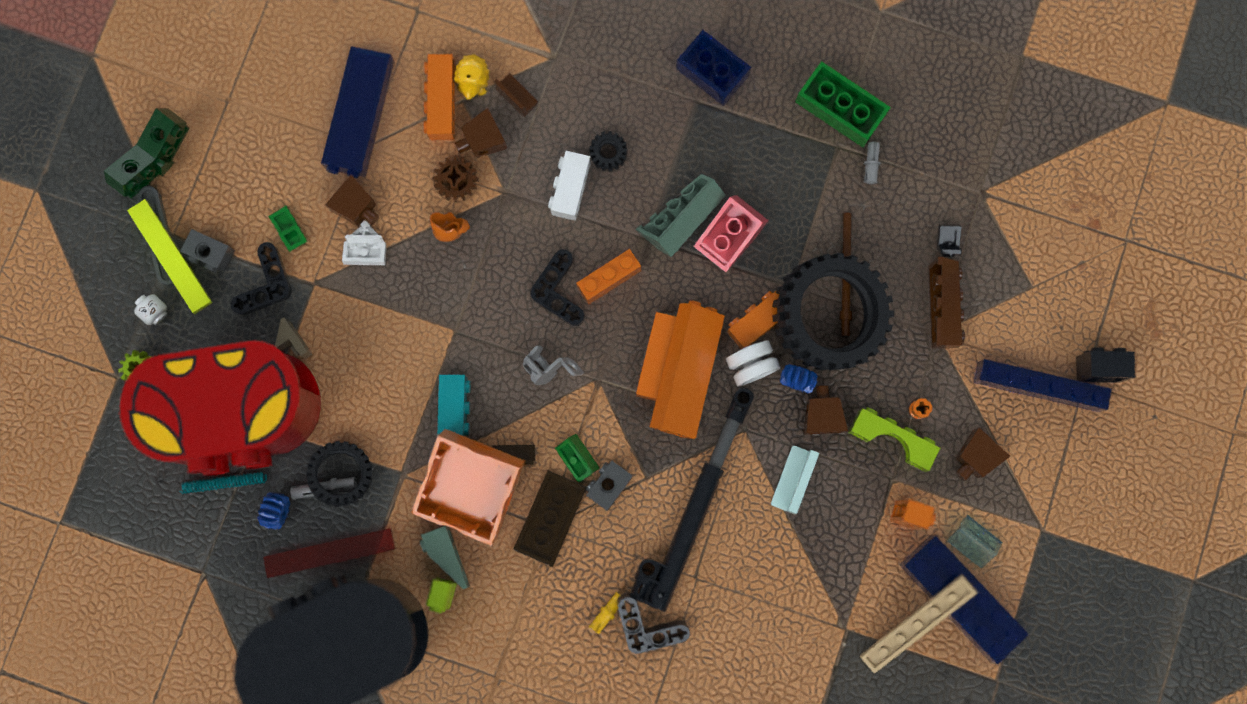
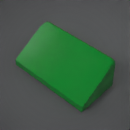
M577 434L568 437L555 447V450L578 483L600 469Z

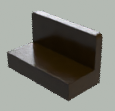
M492 445L494 449L524 460L523 467H536L535 445Z

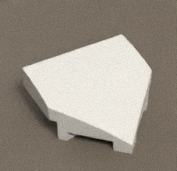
M366 221L360 224L361 227L351 235L347 234L345 236L346 241L344 242L342 256L344 265H385L387 245L383 238Z

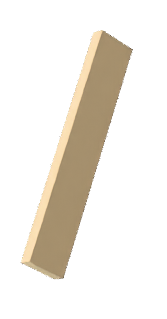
M961 574L860 654V658L875 674L976 595L977 590Z

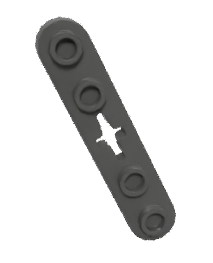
M151 186L143 187L138 193V202L144 199L149 202L171 237L159 191ZM150 247L158 281L163 285L173 286L174 283Z

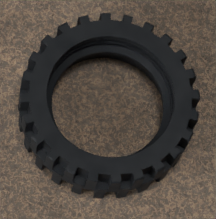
M836 253L810 259L792 269L793 272L783 278L784 285L777 288L776 293L779 294V299L774 300L772 306L777 308V314L772 315L773 322L778 321L779 329L775 330L776 335H782L785 340L781 343L784 349L790 348L793 351L790 356L794 359L803 360L802 364L807 367L814 366L817 370L829 371L853 368L858 364L868 362V357L876 356L880 352L877 347L885 345L888 340L884 335L886 332H891L893 325L888 324L889 318L894 317V310H889V303L893 302L892 296L887 297L885 289L889 287L886 282L881 283L878 277L881 274L877 270L870 271L868 269L870 266L868 262H857V256L850 255L844 257V253ZM829 276L844 279L856 290L861 299L864 312L862 329L856 340L838 349L825 348L813 341L806 332L801 318V301L805 290L814 281Z

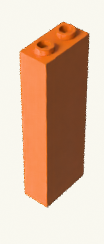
M691 300L689 303L679 304L650 428L682 438L696 439L725 318L724 315L717 313V309L701 307L700 302Z

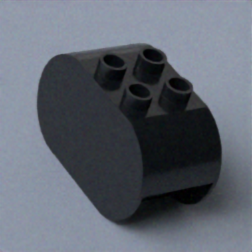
M346 575L337 578L333 576L311 586L310 590L314 597L312 600L308 601L306 594L296 598L294 596L270 606L268 609L272 619L258 625L248 634L236 656L234 684L241 704H354L392 685L413 672L419 666L426 653L429 634L427 619L422 606L416 597L400 584L384 579H369L349 583Z

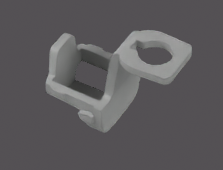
M541 345L535 346L524 358L523 362L524 369L528 372L531 381L535 385H543L550 382L562 365L572 376H581L584 373L577 363L569 357L558 358L550 365L540 355L543 350ZM533 361H537L544 371L542 372Z

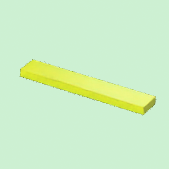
M144 199L127 211L192 313L196 314L212 304V300L149 202Z

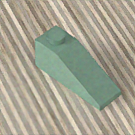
M443 526L422 534L423 540H420V545L423 552H427L428 556L463 589L470 587L450 528Z

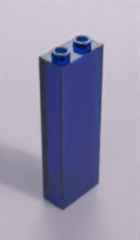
M350 47L321 161L327 172L332 174L342 172L346 173L348 177L352 175L356 179L359 176L366 177L394 66L391 54Z

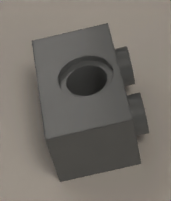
M191 229L180 252L186 255V260L197 264L198 261L205 264L204 268L216 273L217 270L225 272L235 250L222 242ZM210 249V254L204 257V251Z
M611 461L610 464L605 462L599 470L601 476L597 481L593 479L586 488L588 491L586 496L606 511L610 509L633 477L614 461ZM605 479L613 480L614 487L612 490L606 491L602 488V482Z

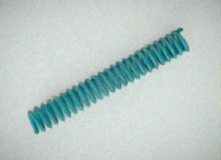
M254 472L253 474H243V476L242 474H237L236 476L233 475V477L231 475L229 477L226 476V478L223 476V478L216 477L215 479L213 477V479L210 478L209 480L206 478V480L186 481L181 484L183 492L181 490L179 492L187 494L203 492L204 490L210 491L211 489L217 490L252 484L258 485V483L264 484L267 474L264 475V481L262 472L260 474L259 472Z

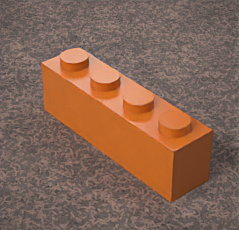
M428 54V62H424V72L427 74V81L424 82V93L427 94V101H424V113L427 114V121H424V133L428 135L430 140H455V60L453 54Z
M659 312L655 314L636 391L637 397L656 401L676 316Z

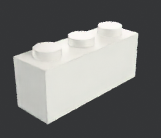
M566 151L564 157H560L558 169H561L559 177H555L553 188L556 189L555 195L550 197L548 208H551L553 216L576 221L591 163L590 156Z

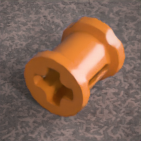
M924 398L912 402L909 406V414L914 419H922L929 416L932 412L931 402ZM916 407H924V411H917Z

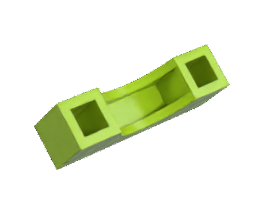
M869 407L858 411L848 431L849 434L865 442L871 441L878 435L892 436L902 444L905 450L906 463L923 472L930 471L940 450V447L935 445L936 442L927 437L922 439L916 436V431L908 427L903 429L897 426V422L891 418L886 417L883 419L877 416L878 412Z

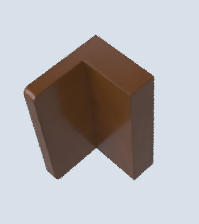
M510 73L500 82L497 79L493 81L495 89L523 117L539 104L538 100Z

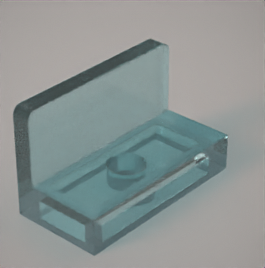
M969 515L962 520L958 530L948 539L952 546L980 568H983L998 554L1002 545L998 538Z

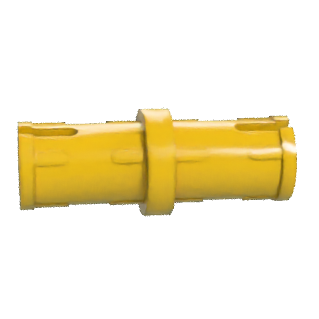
M615 592L605 607L602 606L600 608L601 612L593 622L589 624V627L597 634H600L608 622L615 618L614 615L618 611L617 599L620 596L619 593Z

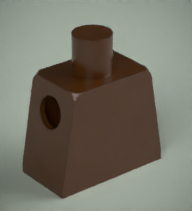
M489 109L484 110L464 124L461 130L465 138L455 142L460 154L471 149L475 158L508 149Z
M352 175L346 179L325 204L331 212L357 226L363 220L373 225L379 218V215L373 211L376 202Z
M816 386L817 398L807 400L804 435L847 432L848 428L840 397L830 398L829 386Z
M977 428L971 432L956 456V459L962 466L955 473L963 481H966L972 474L977 478H983L1007 460L1010 455L983 430Z

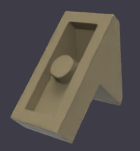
M285 317L282 318L275 347L283 351L290 346L297 357L301 356L307 359L313 355L292 323Z

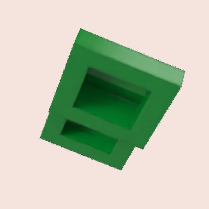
M288 206L268 216L289 252L308 242Z

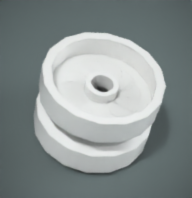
M769 340L747 346L726 358L729 369L737 370L744 367L733 377L737 387L759 380L781 368L777 358L771 357L762 360L773 351Z

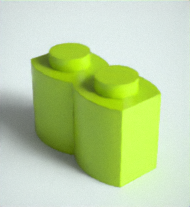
M433 578L426 601V606H430L429 611L442 613L451 608L457 586L456 582L442 578Z

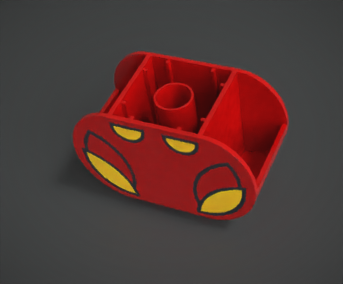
M262 341L239 342L148 358L131 372L125 382L120 399L122 427L134 447L153 459L187 465L188 474L203 473V476L229 473V462H232V467L246 466V469L272 466L271 455L290 452L308 439L317 425L321 411L319 386L310 369L294 356L284 354L273 345Z

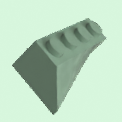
M703 174L699 175L680 191L681 196L679 198L668 201L666 203L667 208L658 215L655 212L649 218L651 221L644 227L640 225L635 230L659 251L672 257L726 196L714 179Z

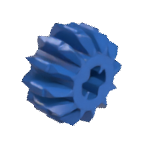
M789 364L785 365L784 370H782L780 383L791 389L811 393L814 387H816L818 375L808 369Z
M269 492L263 498L262 504H260L258 521L265 528L280 529L285 524L288 512L290 511L289 497L281 493Z

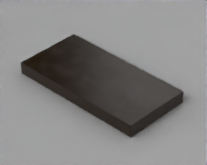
M547 471L513 550L553 567L587 487Z

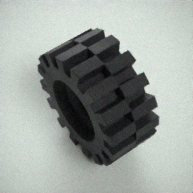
M605 131L601 132L600 136L597 134L595 140L592 139L590 146L592 163H595L598 169L599 167L602 171L608 169L609 172H612L614 168L615 170L619 169L620 165L623 166L624 160L627 158V145L623 137H619V134L616 132L612 134V131H608V134H605ZM607 144L613 145L617 151L616 155L609 159L604 158L600 153L601 148Z

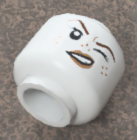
M154 294L147 297L142 295L135 302L137 306L134 312L146 325L154 324L156 326L168 315L166 313V304Z

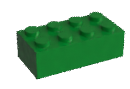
M822 61L800 90L795 103L863 148L891 108Z

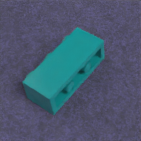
M439 375L437 436L444 429L464 437L470 434V424L466 423V416L470 414V402L467 401V393L471 392V381L467 380L468 377L465 375Z

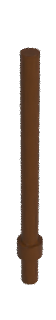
M843 213L844 257L851 255L852 213ZM842 279V311H839L841 337H850V321L852 320L850 284Z

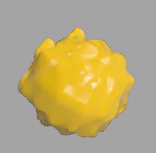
M475 54L464 56L455 67L454 81L459 84L457 89L463 93L467 100H471L477 94L482 96L487 92L485 87L488 86L490 71L487 68L488 65L485 59Z

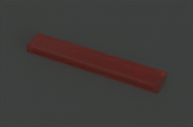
M392 528L264 556L263 559L267 578L396 549Z

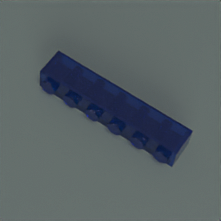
M986 359L977 363L973 382L1096 412L1108 410L1112 391L1111 388Z

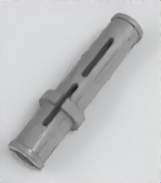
M355 476L345 479L331 478L330 481L319 482L326 491L332 494L352 491L358 485ZM308 484L291 486L290 488L293 500L314 496Z

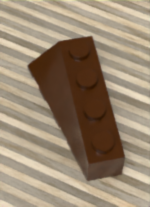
M938 257L928 266L932 348H958L965 341V331L962 330L961 322L964 321V310L961 309L960 303L963 300V289L960 288L962 268H959V261Z

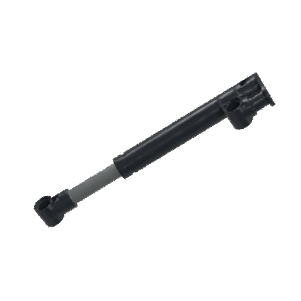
M740 388L733 395L725 418H727L709 463H704L702 467V473H700L663 563L652 559H644L639 564L634 576L635 582L631 592L627 593H632L638 601L663 612H666L720 483L719 480L723 476L724 471L721 468L738 427L740 424L743 425L750 405L753 402V393L748 388ZM739 393H745L748 396L746 404L738 401ZM648 562L652 563L655 568L654 572L650 575H646L642 571L643 565ZM642 584L641 590H640L639 594H637V593H638V590H639V588H640V585Z

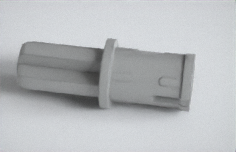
M879 142L868 143L867 161H864V183L877 184L878 168L881 165V162L878 161Z

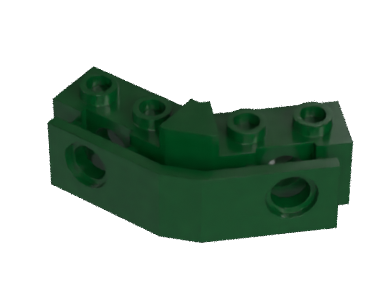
M156 108L137 144L104 170L106 183L124 197L128 196L132 199L143 187L148 186L158 176H164L174 164L172 160L190 129L186 125L187 122L168 108Z

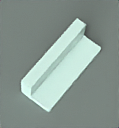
M792 446L772 498V506L792 514H797L819 456L818 452Z

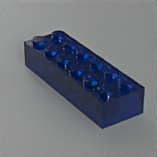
M930 535L899 564L930 599L961 574L964 575L977 590V594L951 613L948 618L990 663L999 665L1029 635L936 535Z

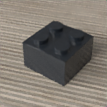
M1095 347L1089 351H1083L1084 354L1076 357L1077 382L1121 383L1136 378L1135 352H1127L1126 348H1113V351H1105L1103 347Z

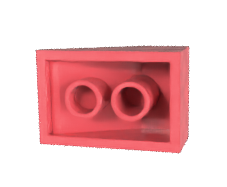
M737 195L731 196L694 247L723 271L727 272L754 241L769 220Z

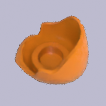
M434 212L430 216L432 232L439 241H454L470 229L467 220L456 218L451 212L447 214Z

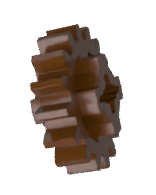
M456 156L453 157V161H450L447 157L445 158V164L438 163L441 167L440 169H434L435 174H437V176L432 177L433 181L436 182L434 188L439 190L440 196L445 195L447 201L451 197H453L455 202L458 201V197H461L464 201L466 200V194L473 195L471 189H477L476 184H474V182L479 181L478 177L475 176L477 171L475 168H472L471 162L466 163L464 157L460 161H458ZM460 167L465 169L468 172V174H466V172H461ZM456 173H457V175H458L459 178L456 179V182H455V185H454V183H453L452 180L455 179V176H456ZM443 184H445V186H448V185H449L450 188H451V191L447 190V189L443 186Z

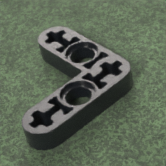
M264 242L260 244L257 250L267 285L239 294L231 300V309L239 315H246L277 304L291 296L292 290L277 247L272 243ZM266 248L273 250L270 252V256L274 261L270 262L268 256L264 254L266 253ZM273 266L280 268V272L276 277H271L269 274ZM279 286L286 288V290L283 291V295H280L279 293L271 295L268 291L270 290L273 293L279 291ZM261 292L265 293L267 297L265 302L257 303L256 296ZM239 301H243L244 303L252 301V303L254 304V306H252V304L250 303L243 305V310L237 308V306L240 305Z
M561 249L555 253L530 291V295L535 303L567 324L579 326L584 321L583 310L555 292V289L573 263L572 254L566 249ZM565 255H567V260L569 262L562 263V265L560 266V269L563 270L562 272H560L558 268L552 266L553 264H555L556 266L559 265V256L564 257ZM550 271L558 274V278L554 282H549L546 279V275ZM544 281V283L550 286L551 289H548V287H546L544 289L545 297L543 298L540 296L539 298H536L537 294L535 293V291L542 290L544 285L541 284V282ZM554 300H561L564 306L561 310L556 311L552 308ZM568 305L571 306L569 311L573 314L579 312V320L571 321V316L568 313L562 316Z
M623 593L618 597V610L627 645L632 653L640 654L679 644L689 638L690 630L687 623L683 620H676L644 629L636 597L632 593ZM625 601L630 603L631 612L627 613ZM630 619L638 621V625L632 628L628 627L626 623ZM678 628H681L682 634H679V635H678V633H677V629H678ZM669 630H670V634H671V637H670V638H669L668 633H667V631H669ZM656 633L664 634V638L660 641H655L652 637ZM633 635H638L640 645L635 644Z

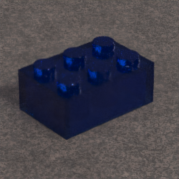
M704 30L698 34L676 62V70L722 106L729 101L745 82L751 71L750 65Z

